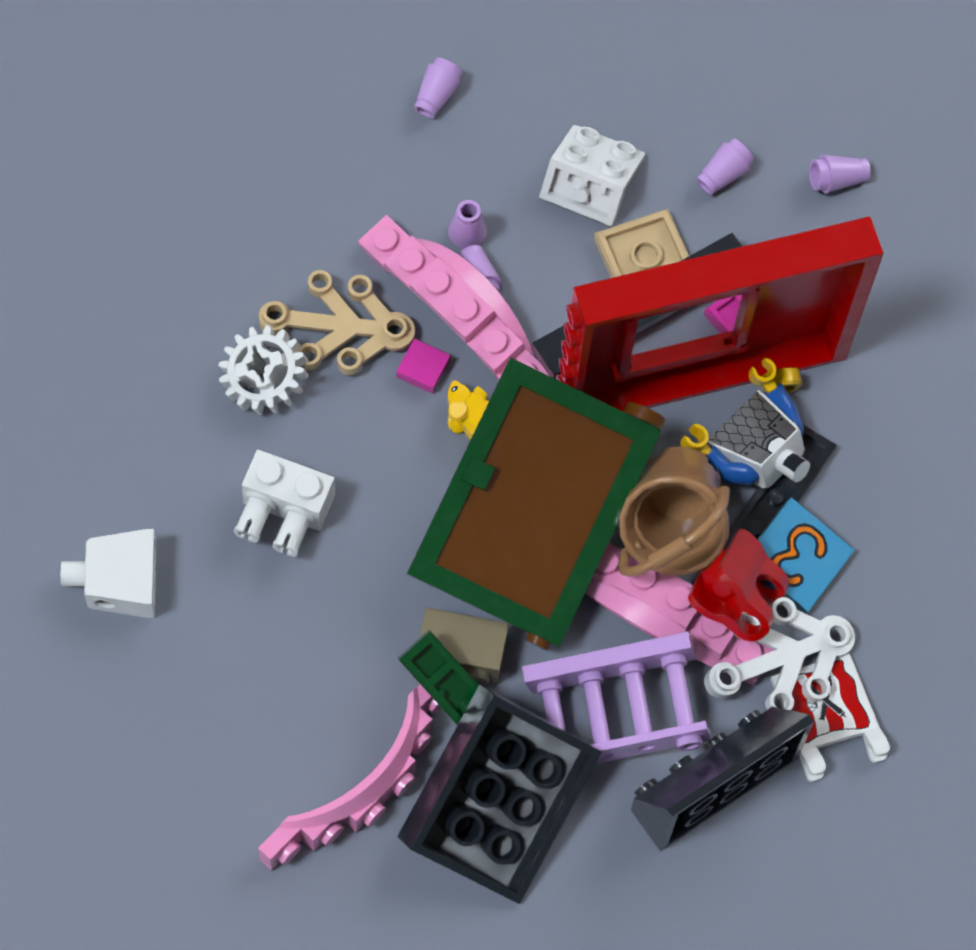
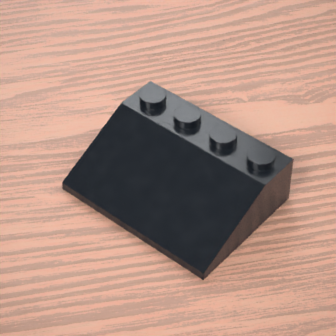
M479 685L397 837L410 850L520 904L602 751L516 703Z
M773 706L762 714L759 710L749 713L738 723V730L729 736H726L724 732L716 735L704 745L703 748L706 751L694 759L690 755L683 757L670 767L669 771L671 774L661 781L657 782L653 778L641 785L634 792L637 797L634 798L632 803V813L658 849L662 851L796 761L814 720L809 714Z

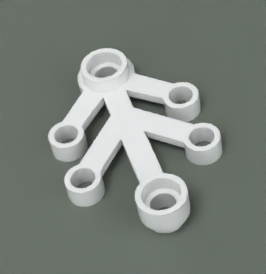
M781 597L770 605L773 610V623L777 625H785L787 623L811 636L797 641L770 629L765 637L756 642L772 648L774 651L736 666L728 662H720L709 669L704 678L705 688L708 693L715 698L725 699L738 691L741 682L782 666L774 691L767 696L765 706L767 710L772 706L776 707L774 697L779 696L785 701L784 709L791 710L794 706L792 691L804 658L819 652L812 676L806 679L802 685L804 697L811 702H819L830 693L831 686L828 678L835 658L845 655L852 649L855 642V633L851 624L840 616L831 615L820 621L796 610L794 602L789 598ZM777 605H782L787 609V618L778 615L776 611ZM745 612L742 613L743 618L749 621L751 625H760L757 618ZM831 629L839 632L841 636L840 642H836L830 637ZM720 672H726L731 676V685H725L721 682ZM811 682L820 684L822 689L821 695L812 692Z

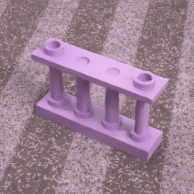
M689 632L522 666L524 682L532 694L538 693L539 696L543 697L546 720L564 731L566 730L559 693L563 691V687L579 684L580 687L584 688L594 744L590 745L602 751L596 764L675 747L679 751L694 750L700 748L703 745L702 742L712 740L706 721L694 723L684 672L687 661L696 660L694 644ZM662 667L663 670H667L677 727L652 732L642 676L646 673L645 670ZM620 676L626 681L635 735L610 740L601 684L604 683L606 678Z

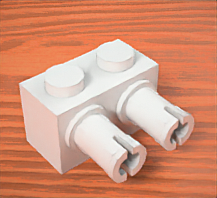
M257 449L241 485L243 504H246L233 532L242 539L249 535L248 541L256 543L260 538L259 535L269 513L285 518L272 547L282 554L286 548L288 549V556L296 557L307 528L309 527L320 531L335 497V477Z

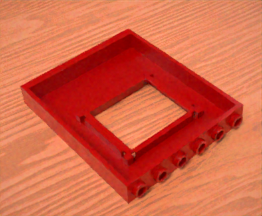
M868 216L573 287L571 304L566 305L568 322L564 323L566 340L561 341L563 357L559 358L561 374L556 376V380L620 411H624L629 401L652 408L750 384L752 382L749 379V371L752 367L756 369L760 377L768 373L761 362L764 358L772 360L776 370L798 368L800 371L847 360L884 254L871 217ZM742 295L732 331L632 355L639 319Z

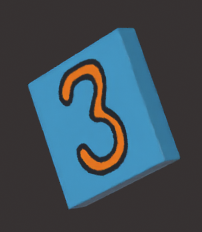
M792 497L785 502L757 539L762 544L767 556L787 574L789 587L785 597L792 600L796 609L803 613H807L854 552L851 546ZM763 580L773 590L777 589L769 580Z

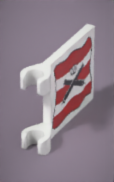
M850 653L835 658L828 678L831 686L830 693L819 702L807 700L802 693V685L806 679L812 676L815 664L801 667L792 691L794 706L791 711L809 714L814 720L800 752V759L807 780L814 782L824 777L823 772L826 770V764L818 748L863 735L871 762L877 763L887 759V753L890 749L889 743L878 725ZM780 674L771 676L770 680L773 688H775ZM811 682L812 692L821 695L822 689L820 684ZM777 696L781 708L784 709V699Z

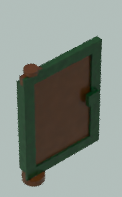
M510 357L406 574L528 632L525 641L546 651H548L551 644L560 647L619 522V515L628 493L636 486L666 419L659 413L630 401L627 403L624 411H620Z

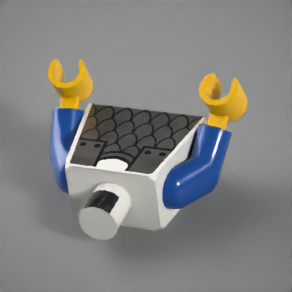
M764 358L761 361L763 367L768 372L767 378L760 377L754 367L749 371L750 381L756 386H764L766 389L764 394L758 390L711 437H709L704 426L693 424L689 428V432L697 438L698 443L692 442L687 436L680 440L681 447L687 446L704 453L708 457V463L713 466L715 472L717 468L720 479L724 483L755 484L761 488H769L783 474L792 481L799 482L809 471V461L801 457L805 450L802 440L804 427L798 409L782 383L776 384L773 378L777 372L776 366L768 358Z

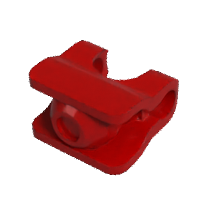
M739 529L733 535L727 549H723L722 553L707 568L700 570L688 594V600L693 608L703 616L724 624L744 641L753 642L761 640L769 633L774 621L773 610L770 605L778 598L785 597L789 587V580L783 569L767 556L762 544L745 529ZM759 580H769L777 589L768 590L760 584ZM745 612L757 618L760 625L747 623L742 613Z

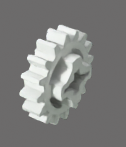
M270 325L265 326L263 334H259L254 327H250L249 338L244 339L239 334L234 336L238 344L237 347L234 349L226 346L224 351L230 357L229 361H221L218 365L223 372L227 373L219 378L220 383L225 388H228L225 394L232 402L238 400L237 405L243 411H246L252 405V410L257 415L262 414L264 406H268L274 414L278 413V403L281 401L291 406L293 403L289 395L292 392L302 394L303 389L297 382L298 380L308 379L309 375L304 368L300 367L306 364L308 360L303 352H299L302 347L296 339L289 340L290 336L283 329L275 336V331ZM267 347L278 348L284 353L281 354L279 351L270 352L267 350ZM263 360L267 363V366L265 367L263 364ZM262 367H264V372H265V373L263 374V376H264V381H263V379L259 376V375H261V374L263 373V368H262ZM246 386L248 389L257 388L260 394L248 392L242 387Z

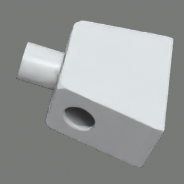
M154 529L118 533L86 540L85 561H61V586H84L87 607L91 609L155 618L157 543Z

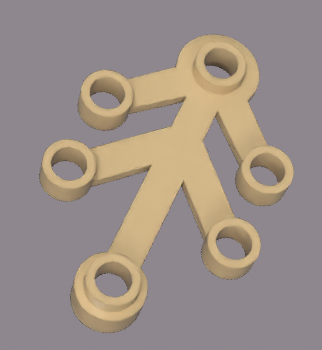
M316 270L309 275L308 290L314 297L320 298L333 315L289 310L284 303L279 301H271L264 304L258 315L259 326L262 332L266 325H270L275 331V336L281 329L287 332L290 328L331 332L315 344L304 343L301 345L302 348L299 352H303V354L312 352L317 356L314 360L300 366L307 371L318 368L321 360L355 336L371 338L357 349L348 347L339 352L337 366L339 371L345 375L358 373L362 364L384 349L400 351L407 348L415 336L413 321L403 313L389 312L372 292L371 280L364 275H355L349 280L348 295L353 301L361 302L374 320L358 318L332 287L331 275L324 270ZM317 280H324L327 282V285L323 288H317L313 283ZM356 285H364L367 287V290L363 293H357L353 288ZM270 312H280L282 314L276 320L270 319L267 315ZM391 326H399L402 331L398 334H392L387 329ZM347 357H353L357 361L352 366L342 363Z

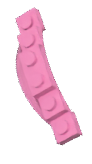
M385 215L358 240L359 246L386 273H391L416 294L468 345L495 375L497 381H499L510 357L548 375L542 364L534 357L524 330L504 298L487 278L463 257L438 243L416 239L413 235L410 237L388 215Z
M608 543L585 594L619 618L653 638L689 632L694 644L696 660L710 667L720 662H728L736 666L774 651V649L756 641H744L736 637L724 624L708 619L700 614L688 600V594L693 585L676 575H664L653 570L631 578L621 575L618 567L621 549ZM630 556V567L640 564L637 560ZM761 675L745 680V682L754 687Z
M421 685L408 694L403 725L391 749L379 765L362 782L338 799L324 806L298 815L288 816L258 847L259 859L271 871L279 863L287 865L300 851L302 846L299 843L301 841L313 851L322 843L325 846H329L342 833L344 827L341 824L343 822L356 833L364 824L371 827L386 811V807L383 805L394 794L400 797L412 786L416 779L413 776L416 760L410 756V753L412 752L416 756L432 740L430 733L432 732L433 719L426 713L430 712L433 715L441 709L438 703Z

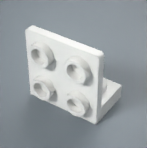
M573 125L550 159L539 198L612 226L616 221L626 187L641 165L645 152L636 149L628 142L615 141L600 135L593 128Z

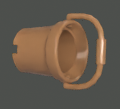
M687 446L668 447L662 450L661 455L654 457L652 460L650 457L647 460L639 477L638 484L629 491L619 515L620 537L625 545V548L620 552L618 562L621 575L631 578L643 575L650 570L664 575H688L707 568L722 553L729 537L727 506L729 504L730 490L727 486L721 487L720 474L717 468L715 472L713 466L708 463V457L704 453ZM630 556H632L640 564L630 567Z

